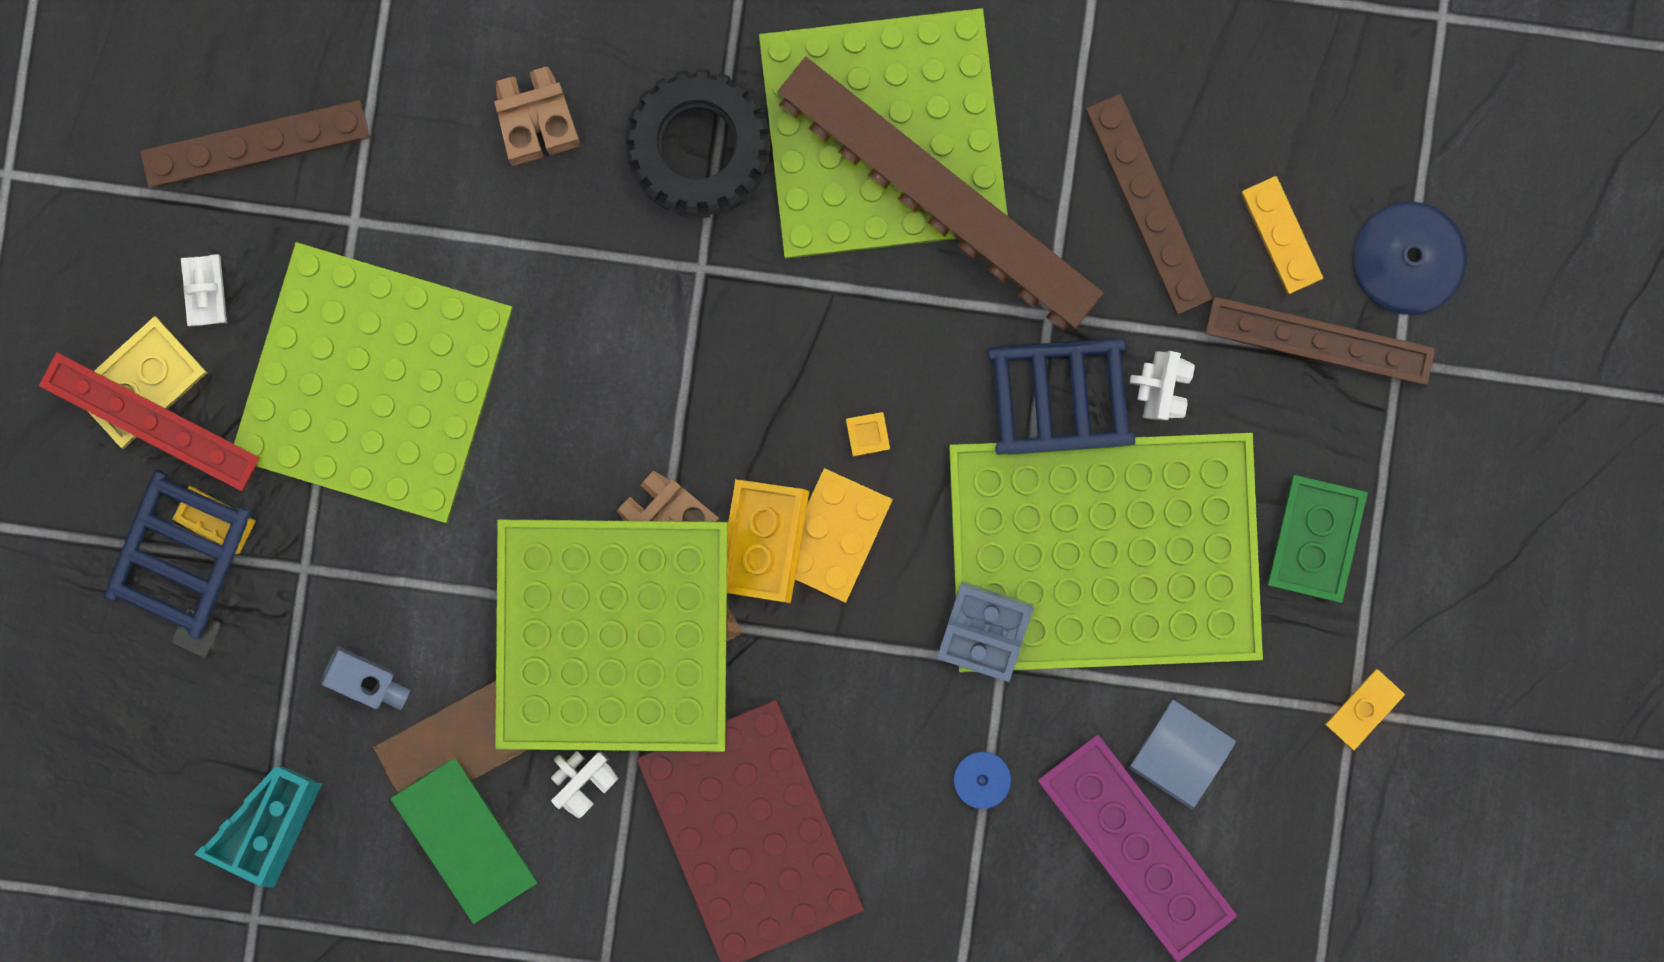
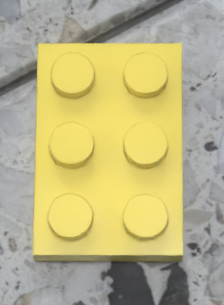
M156 316L95 370V372L166 409L171 407L208 373ZM90 413L121 448L124 449L136 438V436Z

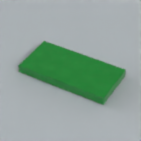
M456 756L451 757L390 797L473 924L538 883L534 874Z

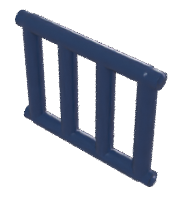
M1124 338L988 348L987 355L989 361L994 362L1000 441H996V454L1012 455L1135 445V436L1133 432H1129L1121 354V352H1125L1126 340ZM1106 354L1114 432L1091 434L1084 355ZM1069 357L1076 435L1053 436L1046 358ZM1031 359L1038 437L1015 439L1009 361Z
M155 470L110 577L104 597L113 601H117L119 598L188 630L187 634L198 640L206 627L247 526L251 511L247 508L238 507L237 510L167 480V474L161 470ZM164 494L229 523L230 527L223 544L220 545L153 515L160 495ZM146 529L216 559L208 580L139 550ZM132 564L202 594L194 615L125 585Z

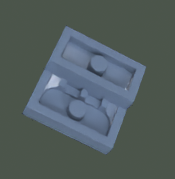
M961 581L937 659L1010 682L1034 605Z
M1172 700L1151 734L1146 738L1129 769L1190 809H1193L1229 755L1236 740L1175 700Z

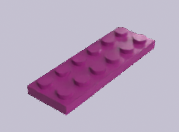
M1098 734L1037 780L1176 962L1182 960L1237 917V914Z

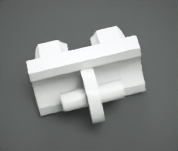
M220 255L181 258L187 326L227 323Z
M1155 351L1153 364L1144 363L1142 376H1130L1129 383L1140 386L1137 400L1146 401L1142 418L1168 420V418L1185 417L1188 404L1187 398L1174 396L1173 392L1175 382L1190 383L1193 378L1195 365L1181 359V353Z
M578 751L568 760L560 754L553 759L560 769L551 779L557 785H560L568 776L572 778L551 800L558 809L564 807L568 812L580 819L594 805L580 790L583 785L590 779L605 793L619 779L613 769L606 763L609 758L602 751L598 752L580 772L575 768L585 758Z

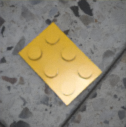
M824 468L807 504L795 580L846 603L893 499Z
M735 479L727 536L728 594L791 603L809 497L808 490Z

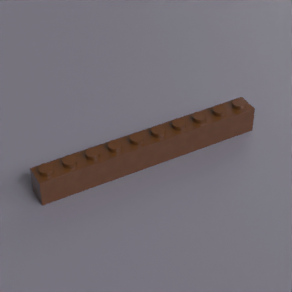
M806 56L777 91L778 98L782 100L779 106L795 119L799 115L804 117L811 123L808 129L825 143L829 138L841 147L838 153L854 166L859 162L871 170L868 177L883 189H886L888 186L895 189L901 194L898 197V201L913 213H916L918 209L930 217L927 222L929 226L944 237L948 232L960 241L957 247L973 260L978 256L990 265L987 271L1003 284L1007 280L1011 281L1019 288L1016 294L1032 307H1035L1037 303L1049 312L1046 318L1062 331L1067 327L1074 331L1104 292Z

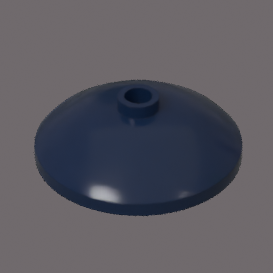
M1401 202L1381 209L1364 224L1354 245L1353 267L1360 287L1375 304L1397 314L1416 315L1438 308L1457 291L1466 270V247L1459 229L1445 213L1424 203ZM1409 249H1416L1419 252L1420 259L1418 262H1411L1408 259L1407 252Z

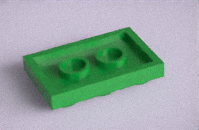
M1292 475L1267 586L1342 603L1368 492Z

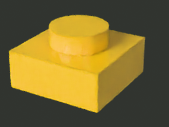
M883 412L846 419L853 457L890 450Z

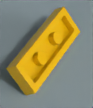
M1277 176L1243 190L1241 195L1287 295L1322 280L1323 276Z

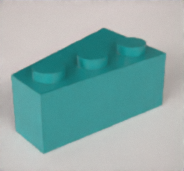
M275 766L243 801L244 804L230 819H227L219 827L220 830L194 855L260 887L274 888L322 783L290 768Z

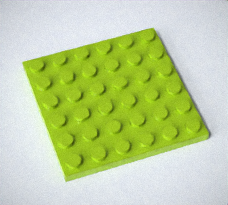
M983 8L759 34L785 259L956 239L949 232L944 237L935 231L927 223L930 217L920 209L913 213L898 201V197L901 194L891 186L883 189L868 177L871 170L859 162L854 166L838 153L841 147L829 138L825 143L808 129L811 123L804 117L799 115L795 119L779 106L782 100L778 98L777 91L805 56L1007 215Z
M296 242L234 444L260 457L261 459L257 467L448 524L513 307Z
M498 520L495 749L725 752L728 522Z

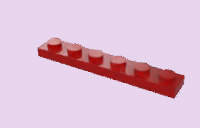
M58 352L53 357L39 384L40 387L240 491L244 492L261 459L253 453Z

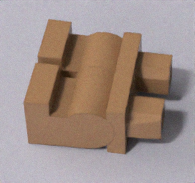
M547 66L529 72L534 90L521 94L515 77L496 81L498 100L494 101L508 160L512 166L544 157L537 135L539 132H542L549 155L581 147L560 82L556 83L553 74Z
M652 471L640 485L655 498L644 510L635 500L629 497L617 510L623 521H721L720 518L673 479L669 481L655 471Z

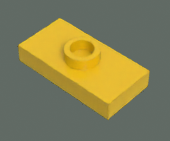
M188 487V489L194 492H197L203 496H206L212 500L224 504L223 502L213 498L212 496L202 492L201 490L195 487ZM182 502L172 518L177 523L220 545L223 544L230 527L229 523ZM249 517L235 554H240L256 520Z
M1375 669L1324 725L1348 747L1355 750L1405 694L1378 669Z

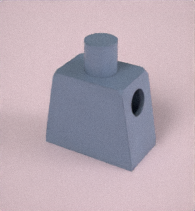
M336 646L321 677V684L374 709H378L381 702L401 710L410 693V689L391 681L394 676L392 671L340 646ZM368 676L377 680V685L372 690L361 687L363 679Z

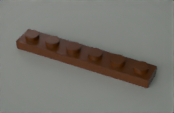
M1121 93L1086 108L1087 116L1176 315L1211 301L1212 297Z
M357 100L141 150L140 153L148 187L153 189L369 139L370 135L362 101Z
M1213 297L1204 334L1423 386L1428 385L1436 348L1219 297Z

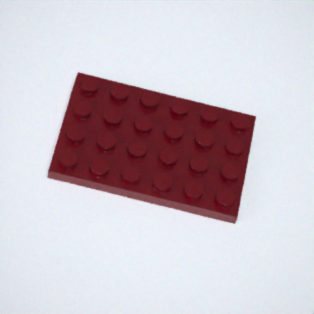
M777 700L727 720L725 752L653 751L636 758L721 962L746 961L864 911Z

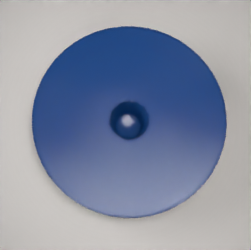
M976 752L968 755L959 763L954 775V786L958 796L969 806L978 809H987L998 805L1007 796L1011 785V775L1007 765L1001 758L989 752Z

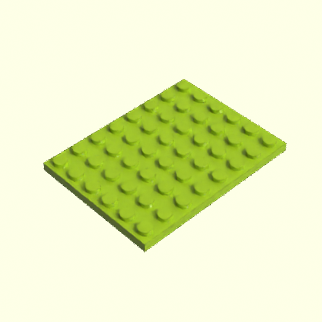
M1253 433L1135 437V445L1012 455H997L995 452L996 443L949 445L956 597L962 581L1034 605L1014 670L1263 660ZM958 666L959 672H976Z

